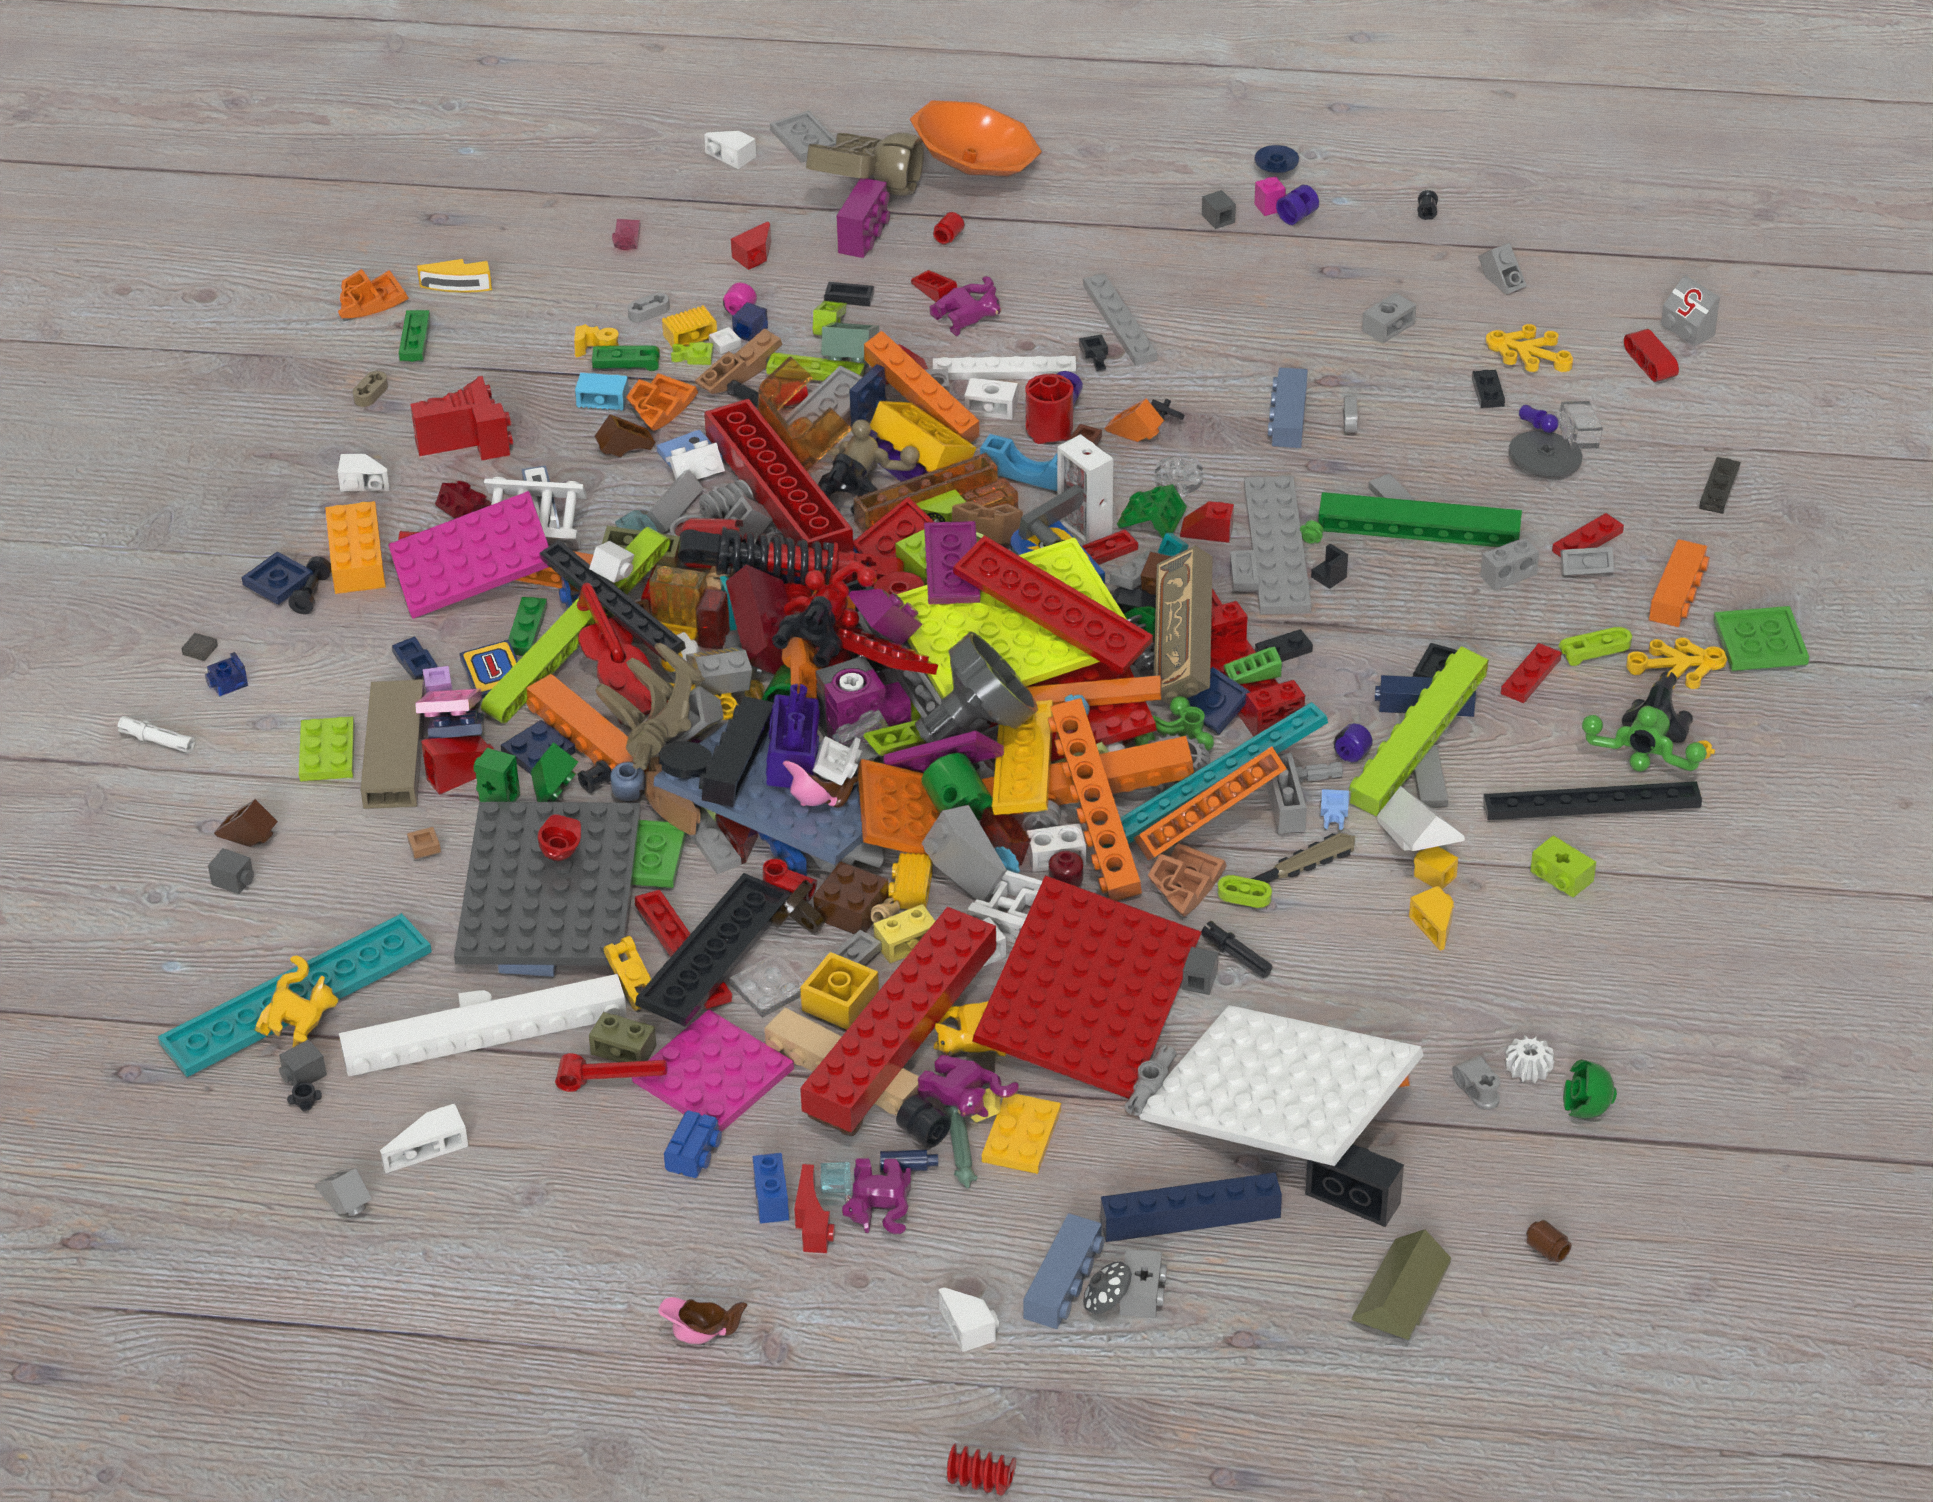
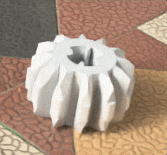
M1524 1035L1522 1040L1514 1039L1513 1043L1506 1050V1070L1511 1071L1512 1078L1521 1077L1522 1082L1528 1079L1535 1084L1538 1078L1545 1080L1548 1073H1551L1554 1067L1553 1048L1548 1047L1547 1041L1539 1042L1537 1036L1533 1039H1528Z

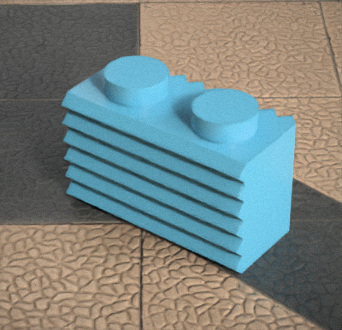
M580 373L575 387L576 405L578 408L582 406L588 409L596 407L602 410L610 408L611 410L620 409L622 411L626 404V396L629 394L628 376Z

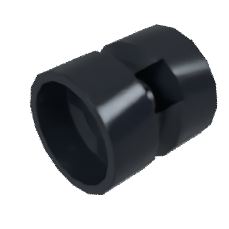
M916 1094L908 1098L901 1105L896 1116V1123L908 1134L913 1135L920 1143L928 1148H932L946 1137L951 1126V1119L940 1109L934 1108L921 1095Z

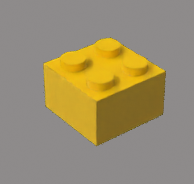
M830 952L800 987L802 1011L847 1030L879 991L878 971Z

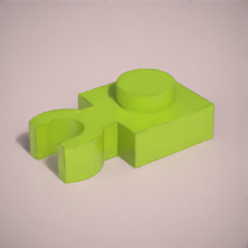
M690 342L689 347H685L682 344H673L672 362L687 360L689 365H711L713 343Z

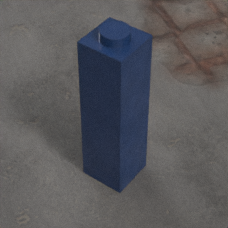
M1381 675L1380 686L1375 685V701H1380L1379 712L1406 713L1411 705H1416L1422 690L1430 687L1433 678ZM1476 690L1456 716L1474 717Z

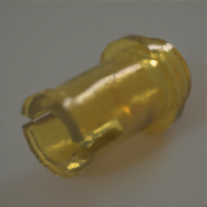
M751 680L750 689L744 692L747 697L761 700L765 688L758 680Z

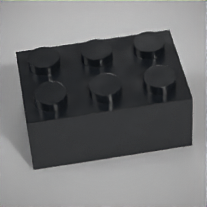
M1352 1144L1335 1166L1307 1160L1305 1195L1386 1227L1401 1204L1404 1164Z

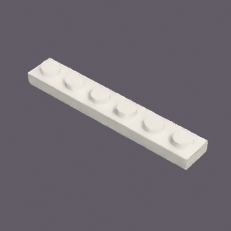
M1076 356L933 358V369H948L949 380H970V378L986 380L1032 379L1038 375L1057 374L1060 371H1069L1076 374Z

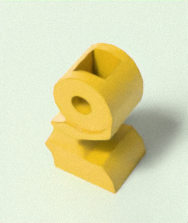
M586 324L576 326L574 337L575 358L585 355L588 346H619L618 331L614 328L599 330L598 326L589 327Z

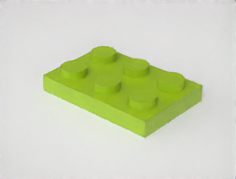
M353 716L301 720L300 781L353 778L355 728Z

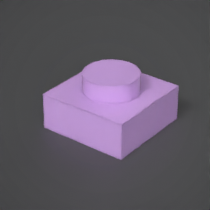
M449 666L423 669L426 694L429 691L452 690Z

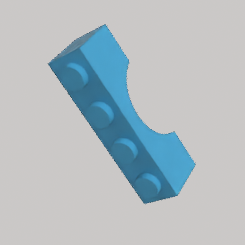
M989 434L980 447V471L1057 491V453L1049 461H1034L1021 454L1012 439Z

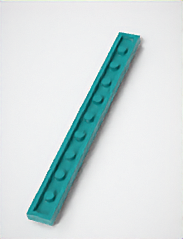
M1311 702L1122 816L1120 820L1128 844L1135 841L1134 837L1266 749L1273 747L1278 754L1328 723L1327 715ZM1105 844L1102 847L1110 848L1113 844Z

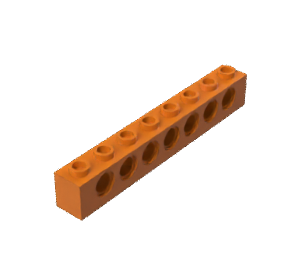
M1078 698L1050 706L1052 717L1047 718L1051 733L1056 732L1058 739L1054 740L1059 756L1064 755L1066 761L1062 763L1065 778L1071 777L1073 785H1069L1072 800H1078L1080 808H1076L1080 824H1086L1087 831L1083 833L1087 847L1093 846L1095 854L1091 855L1095 871L1100 869L1102 875L1101 878H1098L1102 894L1107 893L1108 897L1115 901L1142 894L1137 869L1082 699ZM1069 730H1076V732L1071 734L1066 733ZM1077 752H1082V753H1084V754L1081 755V756H1074V755H1073V754H1075V753H1077ZM1083 775H1090V776H1091V777L1088 778V779H1082V778H1080V777L1083 776ZM1090 798H1098L1095 802L1087 801ZM1097 821H1105V822H1106V823H1104V824H1102V825H1096V824H1095ZM1105 844H1113L1110 848L1102 847ZM1113 867L1121 868L1119 871L1116 872L1110 871V869Z

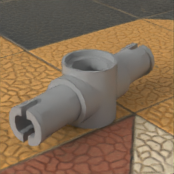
M1161 1045L1153 1060L1143 1062L1139 1066L1138 1080L1133 1087L1134 1092L1125 1104V1110L1128 1113L1132 1114L1135 1108H1137L1134 1115L1140 1116L1147 1104V1100L1155 1095L1158 1089L1163 1086V1081L1168 1074V1067L1177 1054L1173 1047L1169 1046L1167 1049V1045Z

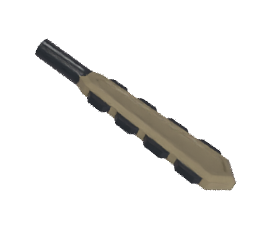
M1341 832L1337 834L1332 833L1324 837L1323 841L1308 845V849H1300L1294 852L1292 857L1280 859L1273 869L1251 879L1268 883L1277 878H1293L1300 875L1301 871L1315 869L1316 865H1325L1333 862L1334 858L1346 857L1354 851L1355 836Z

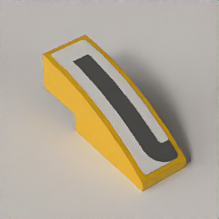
M463 259L417 266L419 285L422 288L445 292H481L492 290L487 261L464 264Z

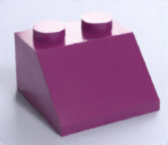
M882 589L851 591L848 594L869 625L897 644L903 645L923 625L916 616L918 614L916 608L909 602L904 604L902 599L895 593L890 595Z

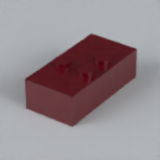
M746 564L726 581L742 649L746 650L750 665L775 675L778 668L784 665V662L782 660V649H778L773 645L774 641H772V638L779 630L780 622L786 616L784 614V605L788 603L783 580Z

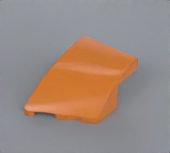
M360 269L342 280V292L340 294L341 310H338V314L341 318L364 317L390 309L406 301L409 297L390 270L370 281L365 272Z
M658 373L651 383L639 379L626 398L648 427L655 431L678 416L695 398L698 390L696 386Z

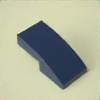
M415 636L392 645L393 654L407 673L414 679L423 677V669L438 667L429 651L422 648Z

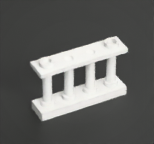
M503 477L485 479L484 484L488 493L493 494L491 505L501 502L503 494L519 495L529 491L531 496H542L539 519L548 545L551 546L560 540L571 549H580L581 539L578 531L573 529L576 498L586 499L587 497L583 484L576 481L555 483L507 480ZM552 497L566 498L563 527H560V529L548 527Z

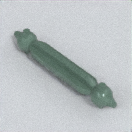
M945 1105L944 1110L947 1111L951 1119L950 1134L955 1165L958 1169L955 1170L954 1176H957L958 1181L964 1184L966 1188H969L970 1183L977 1180V1175H974L971 1169L972 1158L966 1121L963 1116L959 1115L958 1109L955 1106Z

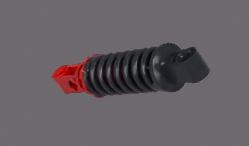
M722 527L720 534L700 532L693 529L684 530L680 534L678 548L679 560L688 564L695 563L715 566L716 575H730L731 568H729V563L733 564V574L737 573L743 568V565L747 564L753 568L759 567L760 571L767 574L773 573V576L782 579V575H787L788 583H794L796 577H800L802 585H806V574L812 570L822 572L825 576V584L829 585L832 583L833 575L852 561L861 562L865 567L867 561H869L868 567L875 569L877 580L893 572H904V562L899 558L860 554L851 550L848 553L839 551L838 542H824L822 549L819 541H813L811 546L808 547V542L805 539H800L796 546L793 538L787 537L784 543L781 544L780 537L774 535L768 545L767 536L761 533L754 544L752 532L747 531L741 542L740 532L735 529H728L727 527ZM854 572L843 580L844 583L847 584L857 580V573Z

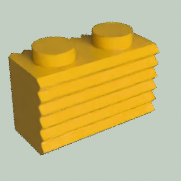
M704 305L698 306L688 311L685 310L684 313L680 312L679 314L667 316V318L663 317V336L671 347L673 344H682L686 347L689 346L690 342L697 343L708 340L709 334L717 332V321Z
M902 852L899 855L898 863H893L892 879H895V882L889 883L888 896L889 898H894L893 903L898 901L901 909H912L922 904L927 909L933 874L932 860L929 855H920L919 853L917 855L914 853L910 855L909 853L904 854Z

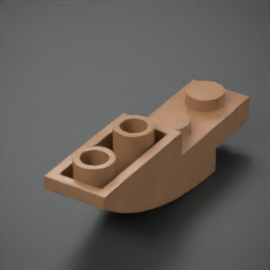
M764 328L735 354L728 351L695 380V383L709 393L714 394L727 391V384L732 380H736L741 384L766 368V359L782 346L781 338Z
M652 757L650 760V772L646 773L645 796L655 811L670 824L689 835H695L696 824L700 823L699 808H695L693 801L653 786L654 776L662 771V765H659L658 757Z

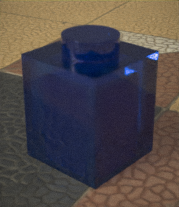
M747 302L732 317V326L735 334L740 339L750 341L764 328L767 329V309Z

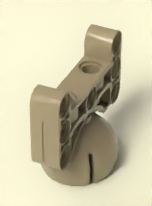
M901 132L890 134L883 139L837 133L836 145L833 147L819 144L808 145L806 168L867 179L873 175L874 180L887 182V192L896 196L912 195L917 188L915 182L920 180L924 161L923 141L914 134Z

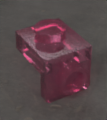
M617 219L615 233H612L615 248L621 250L638 248L640 220Z

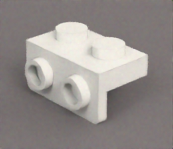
M708 440L693 444L695 449L686 451L685 447L672 450V456L666 457V462L671 463L675 480L688 469L696 479L725 471L717 443L708 444Z
M825 736L820 744L813 772L825 780H831L842 786L846 777L851 779L857 769L858 764L856 762L862 750L858 749L861 739L855 737L848 748Z

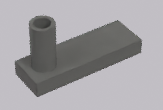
M1076 484L1022 516L1018 535L1024 540L1035 535L1046 546L1062 542V539L1049 526L1081 507L1084 490Z

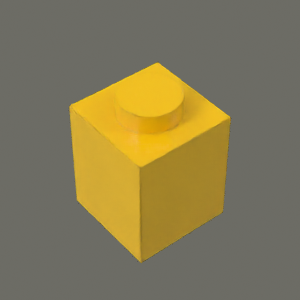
M1441 847L1426 848L1416 854L1414 858V877L1432 887L1439 886L1443 890L1457 877L1458 857Z

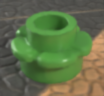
M1307 521L1305 525L1300 527L1302 539L1305 542L1312 544L1321 541L1324 530L1318 522Z

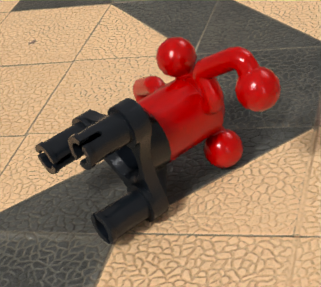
M852 561L833 575L832 583L829 585L825 584V576L822 572L818 570L809 571L805 577V584L809 589L817 590V592L809 598L799 596L784 605V614L786 616L780 622L779 630L772 638V641H774L773 645L778 649H785L793 637L806 639L820 648L813 657L814 664L819 668L828 667L832 658L839 654L843 646L842 641L834 631V626L838 620L842 626L849 629L854 628L859 623L858 612L852 608H847L849 588L843 580L856 572L859 584L864 587H871L877 581L875 569L865 567L861 562ZM802 606L805 608L803 612L795 611Z

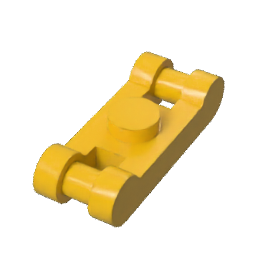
M626 936L618 944L614 945L611 943L604 946L603 950L614 974H618L621 987L634 1011H638L642 1008L635 1006L636 997L639 994L635 989L640 986L644 989L650 982L651 977L636 950L632 937ZM625 953L628 960L621 962L619 955Z

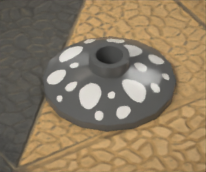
M1122 1261L1112 1262L1095 1273L1084 1292L1083 1303L1085 1309L1092 1314H1102L1119 1303L1131 1283L1132 1273L1130 1267Z

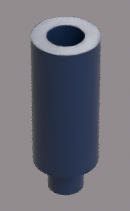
M927 1150L880 1151L881 1172H884L885 1159H897L902 1172H905L906 1168H911V1171H928V1166H938V1154H927Z

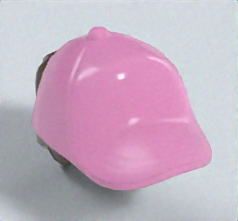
M790 761L783 762V765L793 776L790 792L800 801L802 806H819L825 803L839 808L847 802L854 783L859 780L858 776H852L851 779H845L841 786L831 780L819 779L817 776L806 773L802 767Z
M669 1297L660 1304L658 1311L660 1315L673 1322V1334L678 1340L689 1344H703L713 1339L716 1335L728 1336L733 1334L739 1326L742 1313L746 1309L747 1304L739 1302L726 1311L713 1302H696L693 1299L685 1301L676 1297Z

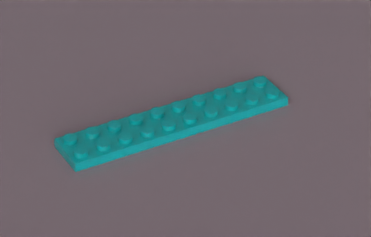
M401 913L308 960V976L301 982L289 984L288 989L310 1001L313 987L319 978L324 976V984L332 988L334 995L341 999L431 953V944ZM296 966L159 1035V1044L185 1076L189 1077L267 1037L255 1031L256 1024L262 1011L271 1003L278 980L283 974L296 972L298 967ZM285 1022L281 1023L283 1028L290 1025Z

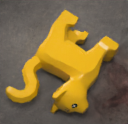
M292 956L290 958V961L298 967V970L281 976L277 982L271 1003L262 1011L255 1027V1031L265 1036H268L271 1030L275 1035L280 1036L283 1030L282 1022L294 1026L292 1048L308 1040L307 1036L318 1025L323 1012L329 1008L336 1007L339 998L334 995L332 988L324 984V976H321L313 987L310 1001L288 989L289 984L301 982L308 976V962L300 956Z
M988 1001L965 1004L960 1007L951 1006L939 1023H935L938 1036L933 1047L944 1055L951 1056L961 1051L971 1053L996 1051L999 1056H1006L1005 1053L972 1042L973 1035ZM952 1017L957 1020L959 1031L942 1023L947 1018Z

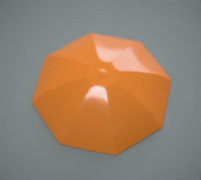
M931 100L910 118L912 125L933 158L967 175L1010 176L1022 171L1042 153L1024 123L980 103Z

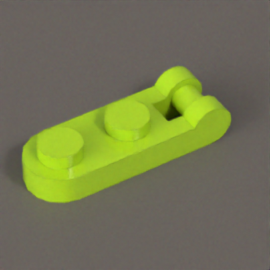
M1613 627L1565 638L1559 643V649L1566 655V660L1571 666H1577L1583 660L1628 650L1631 647L1632 634L1626 628Z

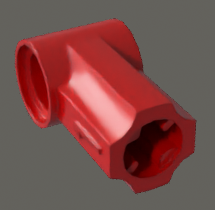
M770 859L763 865L762 880L793 893L804 880H807L813 887L803 899L808 902L811 900L817 887L816 879L787 869V864L781 859Z

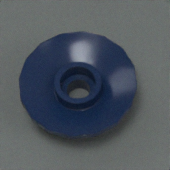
M1270 145L1259 149L1255 154L1254 161L1262 170L1282 173L1293 170L1299 163V156L1295 150L1287 146Z

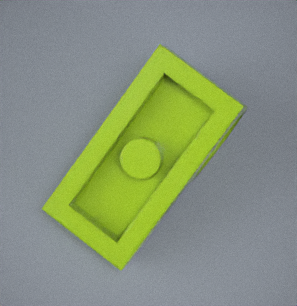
M823 301L813 310V335L822 336L823 326L832 322L841 323V317L846 313L847 303Z

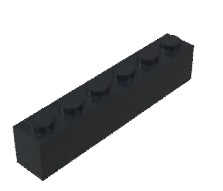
M744 696L740 706H735L733 719L728 720L726 732H722L719 746H715L713 758L707 762L706 774L702 773L700 776L699 789H702V801L730 807L734 806L769 734L770 717L774 702Z

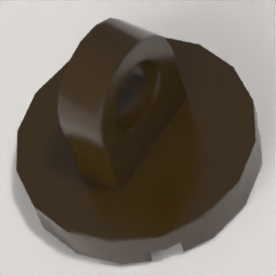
M804 880L780 908L781 911H777L773 916L771 923L779 928L786 918L790 916L809 932L818 933L825 925V920L817 910L803 899L812 889L813 885Z

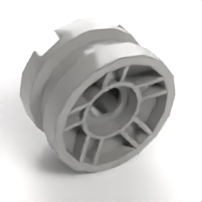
M1048 800V810L1023 812L1022 829L1027 835V830L1060 826L1061 809L1055 802Z

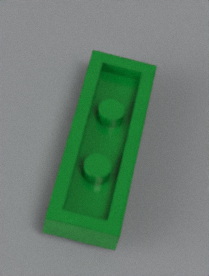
M406 310L399 348V361H423L430 323V310Z
M535 597L521 598L508 638L515 655L524 656L536 643L548 607L547 599Z

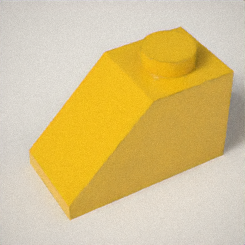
M1436 886L1410 897L1409 917L1439 951L1445 949L1452 924L1454 902L1449 894H1446L1439 886Z

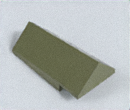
M1426 1229L1396 1238L1355 1310L1352 1320L1409 1340L1416 1325H1420L1451 1263V1257Z

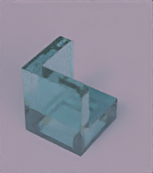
M633 510L615 521L616 526L620 528L642 531L645 527H650L657 531L654 523L647 516V510Z
M850 1162L821 1163V1193H845V1204L851 1199Z

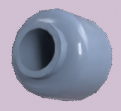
M622 762L612 769L610 775L611 789L616 798L622 801H634L644 794L646 785L644 770L640 767L635 769L633 762Z

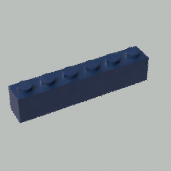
M1276 1172L1101 1196L1100 1220L1106 1242L1277 1219L1281 1218L1282 1193Z

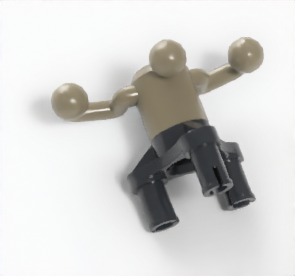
M865 420L854 422L852 425L854 436L849 441L841 442L838 448L827 444L830 435L826 428L822 426L816 427L811 431V441L822 452L835 457L832 462L833 467L831 471L822 475L818 486L828 499L835 492H848L857 495L850 509L852 514L857 517H864L869 505L878 496V489L867 477L868 473L877 467V463H880L883 468L889 470L910 471L916 467V463L919 460V451L913 446L903 448L900 454L902 461L889 460L888 453L879 448L876 440L869 436L871 426Z

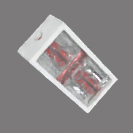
M1080 434L1057 447V496L1076 484L1084 490L1081 507L1059 521L1073 537L1085 545L1112 534L1114 462L1109 454L1102 451L1093 442Z

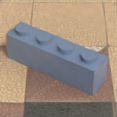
M1279 368L1278 377H1273L1272 391L1276 392H1272L1271 406L1275 407H1270L1269 421L1273 422L1268 424V436L1272 437L1273 447L1301 448L1308 369Z
M1068 1213L1023 1299V1319L1058 1329L1062 1319L1068 1318L1073 1298L1078 1297L1081 1293L1084 1276H1089L1092 1271L1095 1254H1100L1104 1247L1105 1237L1102 1236V1223Z

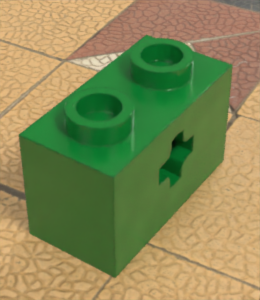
M487 748L474 763V772H476L477 779L476 790L479 794V801L516 802L521 795L516 756Z

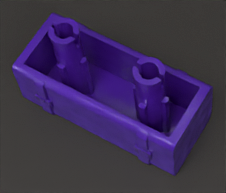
M793 684L790 686V696L776 695L774 697L770 717V742L766 765V784L769 786L791 788L793 776L783 765L784 761L795 763L802 767L806 773L814 775L813 768L819 745V735H817L820 716L819 700L806 698L807 687L803 684H800L799 694H797L798 684Z

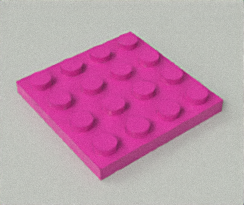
M708 1009L648 1060H665L668 1068L666 1075L632 1077V1082L682 1114L689 1110L700 1113L701 1116L705 1114L716 1117L719 1130L723 1131L794 1070V1061Z

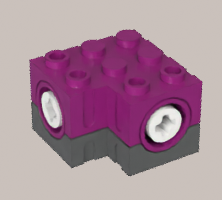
M862 656L816 671V689L820 710L818 728L823 737L826 736L849 748L855 737L861 739L860 742L869 744L863 737L866 732L911 722V700L890 668L875 673L867 659Z

